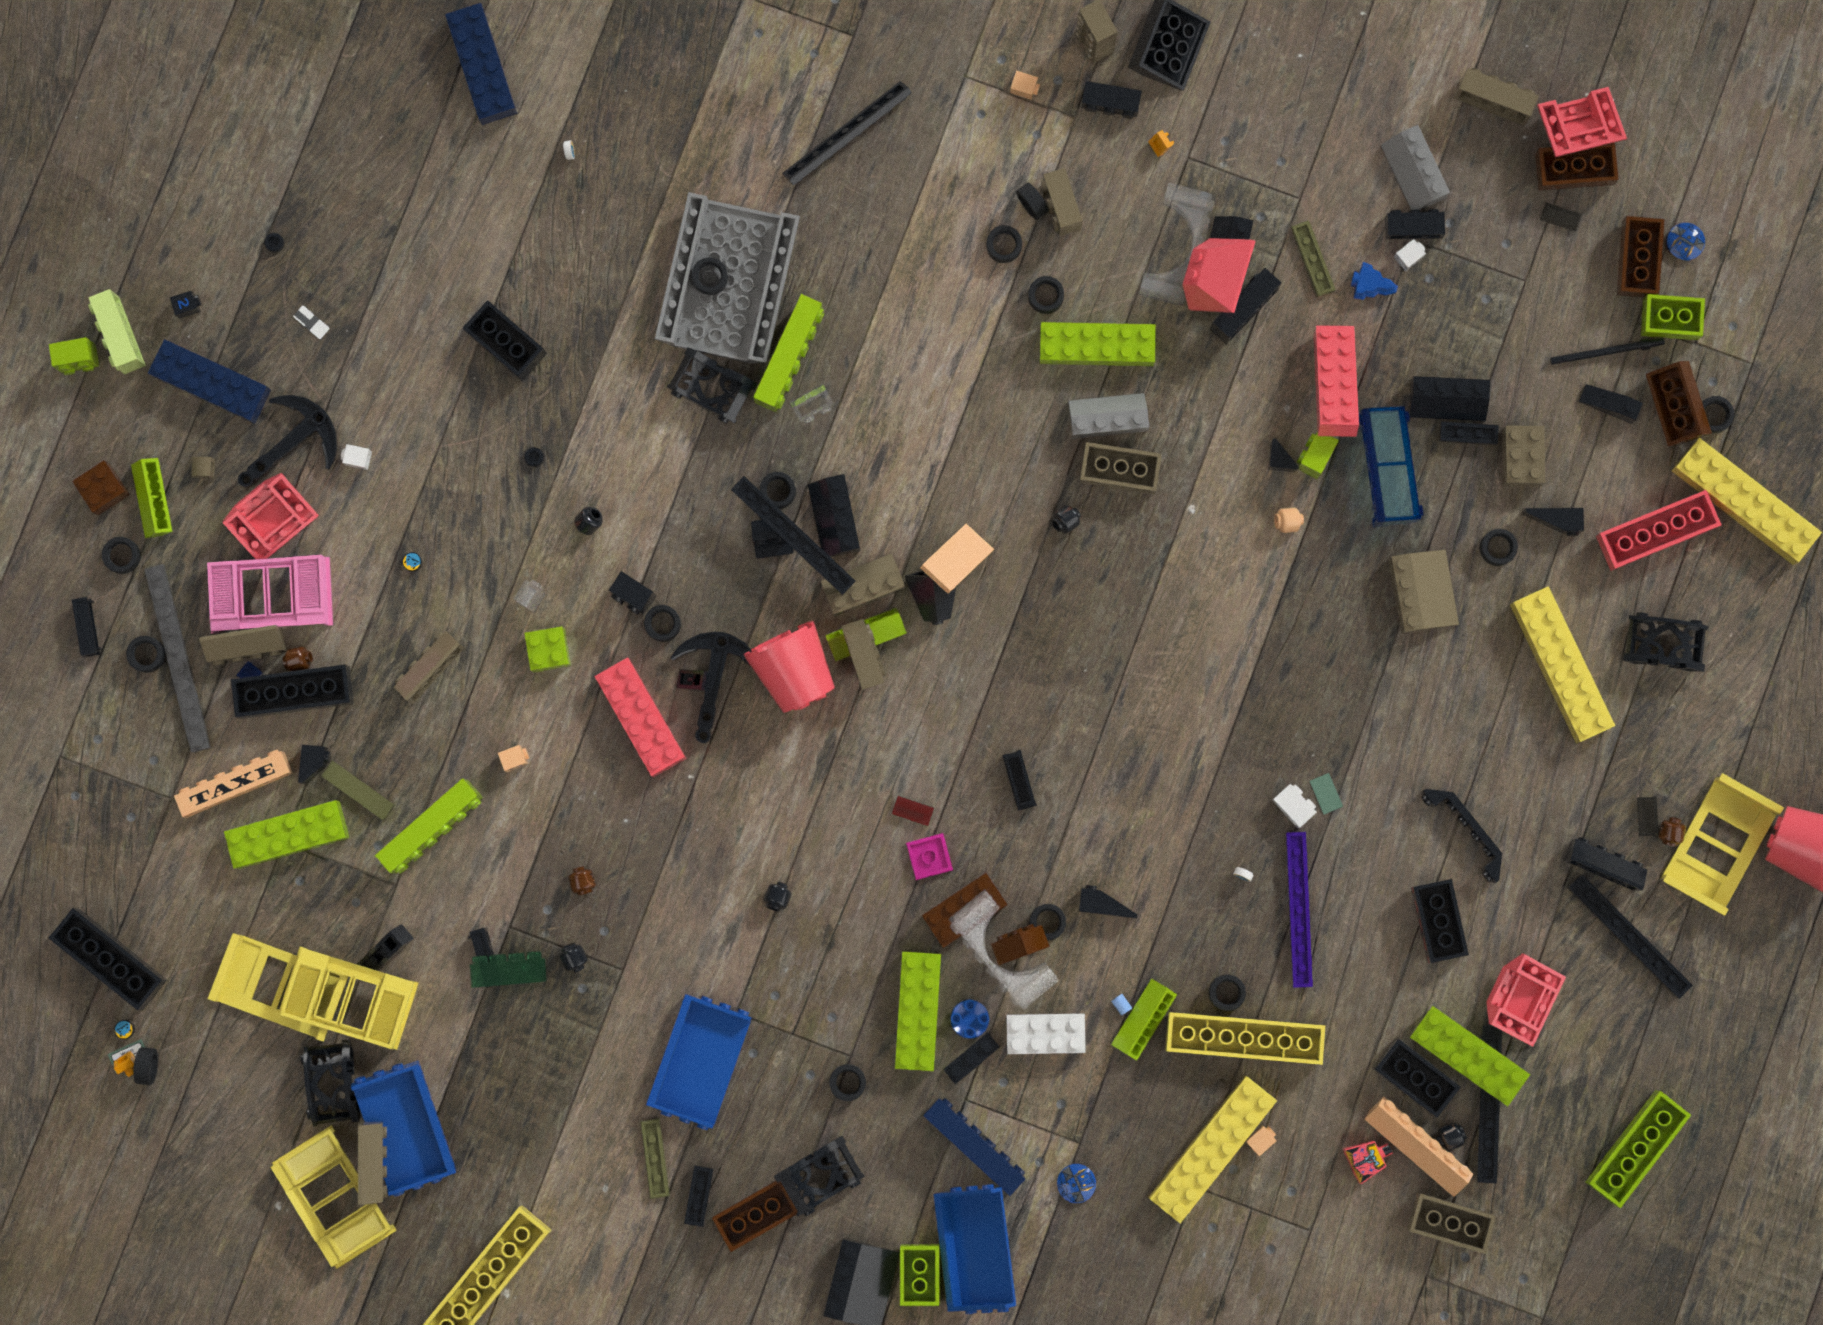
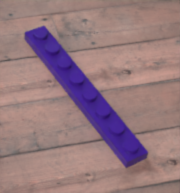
M1306 832L1286 833L1292 984L1293 988L1313 987Z

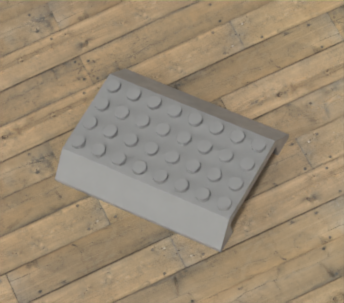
M688 192L655 340L677 348L687 349L689 347L700 353L742 362L767 363L800 216L781 212V215L708 200L707 196ZM703 258H716L727 269V285L723 291L716 295L702 294L693 284L691 275L693 267ZM705 266L700 270L699 281L702 285L714 287L720 282L721 272L715 266Z

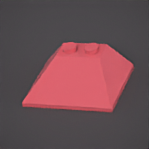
M1609 87L1593 90L1586 98L1557 104L1556 100L1537 105L1555 157L1627 139Z
M1209 238L1193 249L1182 284L1189 310L1235 312L1256 241Z
M280 473L263 481L240 500L222 523L255 559H267L319 515L286 477Z
M1522 953L1503 966L1486 1001L1489 1024L1533 1047L1566 977Z

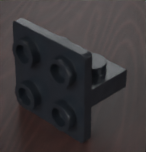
M763 520L751 522L756 559L794 553V550Z

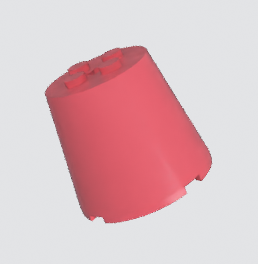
M813 620L797 626L799 630L793 633L788 630L751 649L752 652L748 651L744 654V657L783 713L793 709L801 710L809 706V702L825 698L826 693L835 688Z
M1787 806L1783 816H1778L1774 826L1775 834H1771L1767 842L1769 850L1765 860L1823 893V814Z

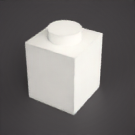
M1413 239L1399 250L1394 258L1407 271L1425 256V248L1420 242H1416Z
M346 444V448L341 452L342 463L346 466L368 470L372 451L367 448Z

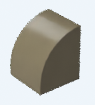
M212 457L192 458L191 478L214 479L215 459Z

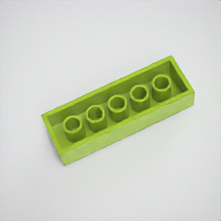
M803 294L800 295L753 397L756 404L773 412L782 408L785 402L784 393L785 391H790L793 384L792 376L793 374L797 375L801 367L800 359L801 357L805 358L808 352V341L814 339L817 332L815 326L817 323L820 324L825 313H823L824 310L821 302Z
M1041 322L1040 364L1154 366L1156 324Z
M462 778L375 855L389 873L402 874L408 869V863L412 860H418L423 855L422 851L428 847L430 849L438 842L437 838L443 834L445 836L452 830L451 826L455 822L459 823L467 816L465 814L467 811L476 809L482 803L480 800L483 797L468 780Z
M337 800L224 831L233 869L249 867L349 839L340 801Z
M902 952L895 1069L934 1071L941 954Z
M1434 1006L1430 1008L1410 1037L1506 1106H1509L1530 1076L1524 1069Z
M1655 1090L1585 1183L1615 1207L1621 1208L1691 1117V1114L1663 1092Z

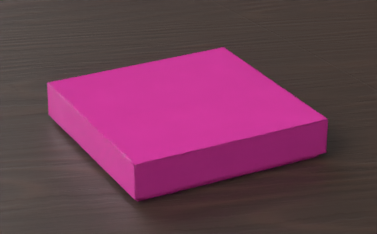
M943 833L906 843L916 880L953 871Z

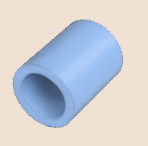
M1120 994L1111 1001L1121 1016L1132 1009L1123 994Z

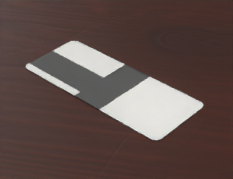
M304 306L293 316L319 339L329 330L326 324Z

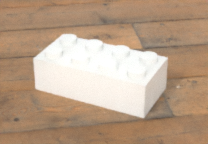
M1085 1014L1006 1015L1007 1054L1085 1053Z

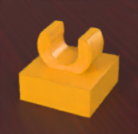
M1163 130L1157 132L1148 141L1157 157L1164 155L1174 144V141L1170 142L1167 138L1169 133H1164Z
M129 1051L114 1060V1070L117 1074L124 1071L128 1077L133 1075L135 1062L133 1053Z

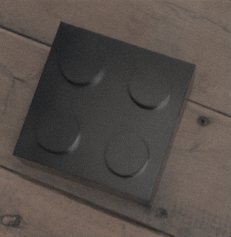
M622 571L609 589L612 594L610 597L621 605L623 603L628 604L627 608L636 615H639V613L645 615L656 598L652 590Z

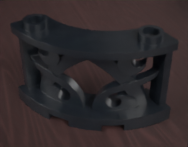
M687 347L684 359L666 388L672 391L671 395L681 399L683 397L717 415V419L726 424L729 421L736 423L737 420L735 418L749 392L755 390L757 383L745 375L717 365L716 361L697 350ZM693 359L691 373L686 370ZM704 369H708V370H709V375H708V376H700V375H699V372H700L701 374H704V373H703V370H704ZM717 374H720V387L724 394L713 398H705L699 380L709 381L715 378ZM683 375L692 377V381H683V383L689 385L687 390L678 387ZM726 381H731V385L728 386L729 391L724 386ZM695 392L698 399L691 396V394ZM729 398L733 399L731 406L730 402L727 400ZM717 404V409L710 405ZM724 405L730 407L727 412L723 411Z
M1637 612L1636 616L1629 615L1630 624L1627 650L1624 653L1623 661L1632 664L1658 666L1659 662V664L1668 665L1669 668L1687 672L1705 671V664H1702L1705 632L1709 629V626L1703 625L1700 620H1690L1689 622L1671 618L1652 617L1642 612ZM1639 623L1648 626V630H1640L1643 635L1647 636L1646 638L1637 636ZM1655 624H1664L1658 628L1655 627ZM1670 630L1677 636L1682 645L1673 648L1668 657L1664 656L1662 646L1652 640L1664 631ZM1690 630L1695 631V637L1689 636ZM1694 638V645H1689L1688 641ZM1636 641L1642 642L1638 647L1636 654H1634ZM1648 645L1654 646L1657 649V653L1651 654L1650 650L1653 647H1648ZM1684 649V651L1680 652L1682 654V657L1678 658L1676 656V651Z
M350 1039L342 1040L340 1044L310 1048L304 1046V1054L300 1055L302 1066L304 1065L305 1090L309 1108L307 1109V1118L312 1121L313 1127H317L318 1124L346 1120L360 1122V1108L354 1090L352 1091L351 1089L352 1075H355L354 1050ZM342 1052L341 1054H338L333 1058H331L330 1054ZM325 1055L327 1062L324 1063L321 1058H317L319 1062L317 1065H314L312 1057ZM334 1064L335 1069H337L338 1066L342 1067L341 1073L338 1074L335 1072L333 1068ZM328 1069L332 1076L344 1080V1084L335 1089L332 1098L324 1094L317 1086L320 1078ZM312 1071H315L316 1073L312 1078ZM340 1091L344 1092L345 1098L339 1097V1101H337L338 1093ZM314 1094L319 1098V1100L315 1101ZM322 1105L324 1107L323 1112H325L330 1105L332 1106V1113L319 1115L318 1107ZM337 1108L349 1111L337 1113Z
M843 1136L813 1152L814 1156L809 1154L774 1175L777 1183L781 1181L797 1209V1217L802 1214L805 1217L815 1212L814 1207L849 1186L853 1189L861 1184L860 1179L865 1177L845 1145L846 1141ZM838 1148L846 1161L839 1162ZM822 1158H826V1159H827V1163H830V1162H831V1165H829V1166H824V1165H822V1164H821V1159H822ZM810 1163L820 1170L831 1169L825 1189L807 1185L811 1177ZM848 1164L854 1176L848 1180L843 1179V1174L848 1171L839 1170V1166ZM800 1171H804L806 1173V1177L803 1182L801 1181V1179H803L804 1177L800 1176ZM836 1182L841 1185L832 1191ZM801 1189L804 1191L802 1196L799 1193ZM814 1195L823 1196V1197H821V1198H819L818 1200L815 1201V1196H814ZM805 1196L809 1198L807 1205L803 1200Z

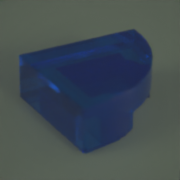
M248 661L236 676L245 678L260 676L264 673Z

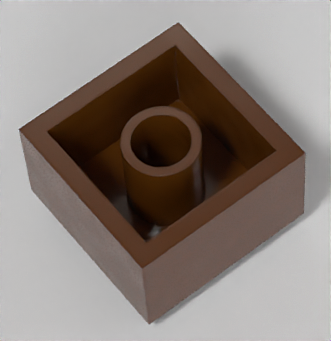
M105 460L72 481L92 513L98 516L130 495L111 464Z
M1033 924L998 936V941L991 943L998 965L1050 947L1042 925L1034 927Z

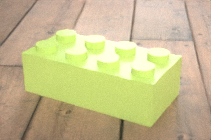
M109 289L88 297L90 300V304H88L92 315L95 314L97 319L95 325L104 337L102 343L105 349H108L111 356H108L112 367H116L117 370L127 374L146 366L119 296Z

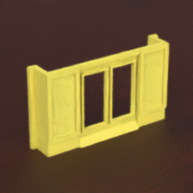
M1721 773L1720 777L1714 779L1685 833L1683 843L1679 844L1660 879L1725 916L1728 908H1726L1774 818L1776 815L1781 814L1784 807ZM1708 813L1749 834L1740 852L1699 830ZM1695 836L1736 858L1727 876L1686 854Z
M233 933L208 999L289 1027L323 1042L328 1033V1029L291 1019L278 1013L279 1009L277 1008L297 955ZM268 956L288 963L271 1006L252 999ZM330 971L316 1016L329 1020L333 1019L349 976Z
M300 946L278 1013L291 1019L397 1050L419 983ZM330 971L350 977L337 1021L316 1016ZM356 979L377 985L363 1029L342 1024Z
M331 1125L272 1163L273 1166L270 1168L331 1267L335 1266L338 1269L397 1230L393 1224L389 1225L377 1203L364 1205L327 1230L322 1225L315 1211L353 1187L358 1193V1173L333 1134L336 1131ZM340 1164L351 1182L311 1207L301 1188Z

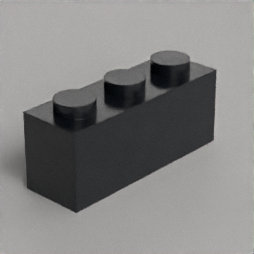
M1086 81L1081 108H1085V111L1096 112L1097 110L1103 111L1106 115L1120 114L1124 118L1132 119L1138 115L1142 90Z
M1415 209L1409 210L1407 213H1401V210H1391L1385 216L1386 240L1442 239L1445 235V212H1439L1438 209H1431L1428 212H1420V210Z

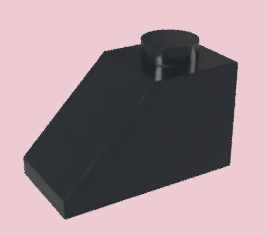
M302 745L298 783L306 784L326 768L331 757L327 747Z

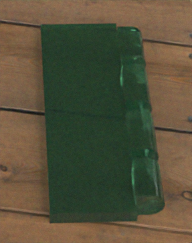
M541 951L527 952V960H525L524 952L509 953L508 961H506V954L489 955V963L486 955L473 956L472 964L469 965L471 988L546 982L545 958H542Z

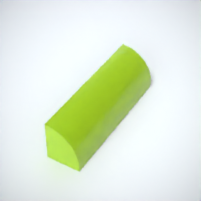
M158 458L140 459L131 464L145 538L169 534L172 532L159 460Z
M897 608L864 620L865 625L869 624L872 630L875 645L907 633ZM842 629L825 635L835 661L850 656Z
M1151 979L1111 1045L1137 1061L1177 994Z

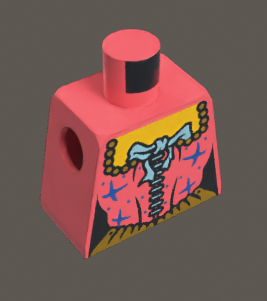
M1373 1140L1342 1149L1359 1184L1364 1183L1384 1169L1386 1164L1383 1158L1393 1154L1388 1143L1377 1147Z

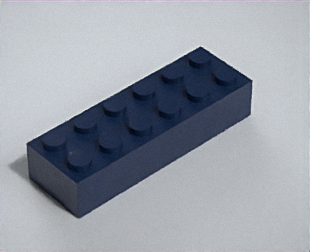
M478 3L445 14L480 123L484 125L518 114L482 4Z
M165 339L148 371V374L153 378L253 424L256 423L271 392V389Z
M939 1097L923 1116L999 1187H1002L1003 1191L1011 1196L1025 1181V1171L1017 1164L1013 1166L1009 1162L1011 1158L1003 1151L999 1153L995 1149L996 1144L988 1137L984 1139L980 1135L982 1131L974 1124L970 1126L966 1122L968 1118L960 1111L956 1113L952 1109L953 1104L945 1097L942 1100Z

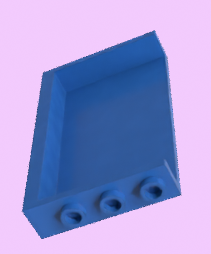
M685 994L646 1105L661 1110L660 1114L672 1117L673 1114L679 1117V1121L690 1124V1121L698 1123L697 1127L708 1130V1128H713L752 1017L748 1016L749 1012L738 1009L737 1012L730 1010L731 1006L725 1003L713 1004V999L702 996L699 999Z
M419 1060L403 1065V1063L396 1064L391 1067V1070L385 1072L384 1070L374 1072L371 1077L365 1078V1076L354 1079V1082L351 1083L352 1091L354 1090L364 1122H383V1126H387V1138H383V1146H387V1158H383V1166H387V1178H384L387 1185L388 1196H400L405 1193V1190L411 1188L412 1190L422 1188L425 1183L431 1182V1184L440 1182L443 1177L456 1173V1167Z
M994 1184L982 1185V1189H978V1185L967 1186L966 1190H962V1187L950 1188V1191L933 1194L948 1312L965 1311V1314L977 1313V1310H981V1313H991L993 1309H997V1312L1000 1313L1008 1312L1010 1307L1017 1306L1002 1187L994 1188Z

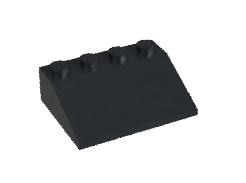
M1154 0L1128 68L1142 76L1184 91L1210 21L1173 0Z
M843 1238L823 1316L858 1325H882L900 1252Z

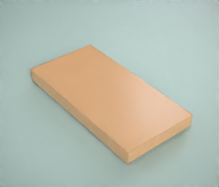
M965 524L920 569L949 594L994 549L971 527Z

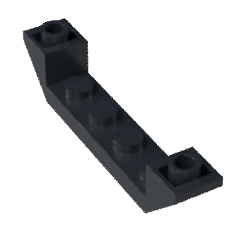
M1432 789L1423 790L1421 798L1427 806L1435 807L1446 799L1447 802L1445 804L1447 807L1459 815V822L1471 830V837L1483 845V852L1493 859L1481 868L1484 871L1482 875L1488 882L1497 883L1500 879L1502 852L1454 792Z

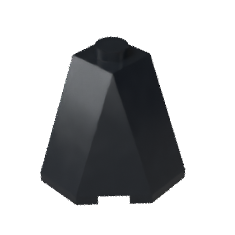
M924 571L905 575V580L925 622L939 625L943 624L944 620L951 618L956 587L948 594Z

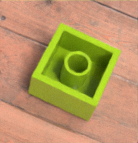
M86 337L49 344L52 367L64 373V375L75 374V371L78 370L83 372L93 371L94 367H99L96 344Z
M1318 431L1316 434L1312 433L1305 445L1308 447L1307 451L1303 449L1296 462L1299 464L1298 470L1318 479L1339 440L1332 436H1318Z
M563 626L524 633L530 671L534 673L571 666L566 632Z

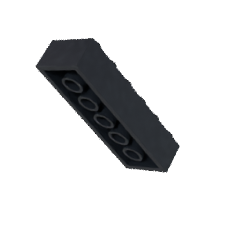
M346 664L231 679L235 718L238 719L354 704L350 666Z
M72 908L48 938L137 1011L144 1010L167 981L166 978L79 908Z

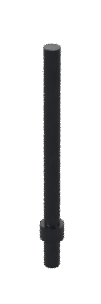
M1663 337L1651 340L1648 338L1640 339V342L1551 357L1550 362L1551 365L1638 349L1644 351L1649 350L1650 347L1665 345Z

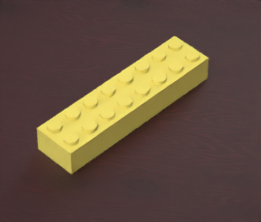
M1701 438L1693 442L1671 470L1699 493L1707 490L1713 504L1792 565L1800 562L1822 533Z
M1549 586L1510 604L1576 744L1614 727L1615 724Z
M1168 1012L1165 1051L1323 1065L1325 1025Z
M1244 1076L1148 1198L1181 1224L1277 1100L1249 1077Z
M524 1206L518 1207L423 1325H475L552 1230Z

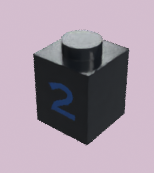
M192 291L169 297L174 314L179 319L201 312L199 307L202 306L200 297Z

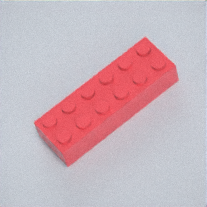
M1316 326L1314 333L1318 436L1356 437L1359 427L1354 326Z
M1704 490L1596 535V538L1610 571H1613L1721 526V522L1707 490Z
M628 657L594 676L653 778L687 759Z

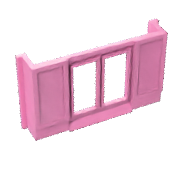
M311 555L207 563L211 634L219 633V631L253 629L271 625L279 627L316 624L333 625L330 557ZM289 567L291 612L271 614L269 569ZM262 569L265 614L244 616L242 570Z

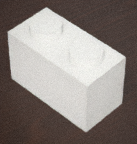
M1289 784L1272 801L1297 828H1300L1317 813L1314 810L1316 806L1310 799L1305 800L1301 794L1303 792L1297 785L1292 786Z

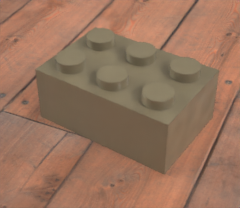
M1062 168L1043 174L1040 189L1043 197H1047L1046 204L1049 209L1048 213L1053 215L1052 226L1054 231H1058L1059 236L1081 230L1083 220L1066 169Z
M1505 426L1502 429L1503 486H1542L1545 483L1544 426Z
M861 619L842 625L841 628L862 690L884 683L882 676L886 674L881 664L880 655L869 624L865 625L864 620Z

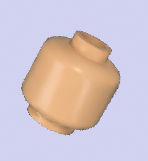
M1282 508L1274 516L1275 528L1279 529L1281 533L1298 532L1304 523L1303 514H1300L1297 508Z

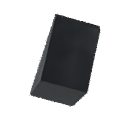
M1274 438L1270 443L1268 470L1295 473L1299 466L1278 440Z
M679 669L676 688L705 692L708 672Z

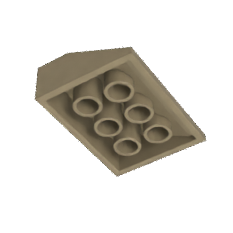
M1446 550L1391 556L1388 559L1402 634L1459 625Z

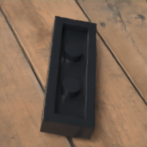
M1441 422L1439 442L1497 445L1499 425Z
M987 1032L943 1070L956 1085L1000 1046Z
M694 1165L684 1224L704 1227L714 1168Z

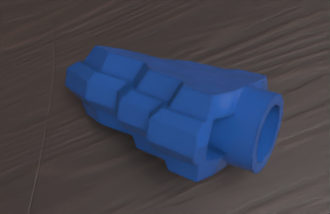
M1362 262L1359 272L1354 271L1350 285L1355 287L1354 299L1364 300L1366 297L1374 298L1378 294L1385 296L1396 294L1398 288L1390 279L1383 278L1381 273L1374 270L1371 264Z

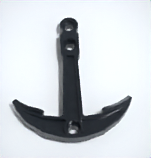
M282 395L269 399L270 404L282 405L294 411L298 410L305 416V419L268 453L261 455L248 466L247 471L240 473L238 483L245 488L251 487L254 484V480L262 478L274 467L275 463L315 432H318L323 439L321 443L325 453V469L330 470L338 448L337 432L327 412L318 404L304 397ZM323 416V420L318 422L317 417ZM260 465L265 466L263 471H259ZM246 477L250 478L249 483H244Z
M724 632L700 633L684 641L671 656V659L674 661L683 655L698 652L697 649L711 650L704 702L701 705L697 723L699 729L695 733L696 740L703 744L711 739L710 730L714 725L715 705L727 655L730 653L739 656L742 661L750 666L744 657L746 652H752L750 647L744 641ZM720 639H725L726 641L723 646L718 643ZM710 714V720H704V715ZM703 732L707 734V738L704 740L700 738V734Z

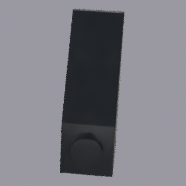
M1588 384L1585 385L1578 401L1630 424L1636 421L1643 405L1642 402L1626 395Z
M1526 508L1523 510L1524 516L1560 533H1567V536H1579V533L1584 531V508Z
M1086 885L1085 888H1081L1078 912L1137 918L1135 912L1103 891L1097 890V886Z
M401 924L389 931L357 965L379 971L414 938Z

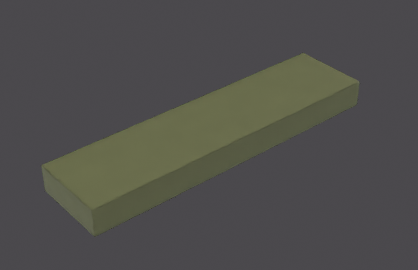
M1309 220L1291 226V231L1317 298L1335 292L1336 289Z
M333 760L321 775L383 821L395 806V804Z
M660 1118L640 1121L650 1199L670 1196Z

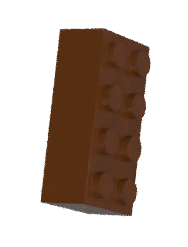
M1615 143L1555 157L1552 147L1539 148L1535 153L1538 191L1615 185L1619 180Z
M1626 216L1622 220L1617 296L1644 298L1647 294L1659 295L1665 219Z
M1678 361L1645 374L1668 447L1678 446L1712 434L1689 361Z
M985 873L923 914L922 917L944 948L1008 904L987 873Z
M775 1180L714 1215L712 1219L730 1252L795 1216L798 1211L781 1181L777 1183Z

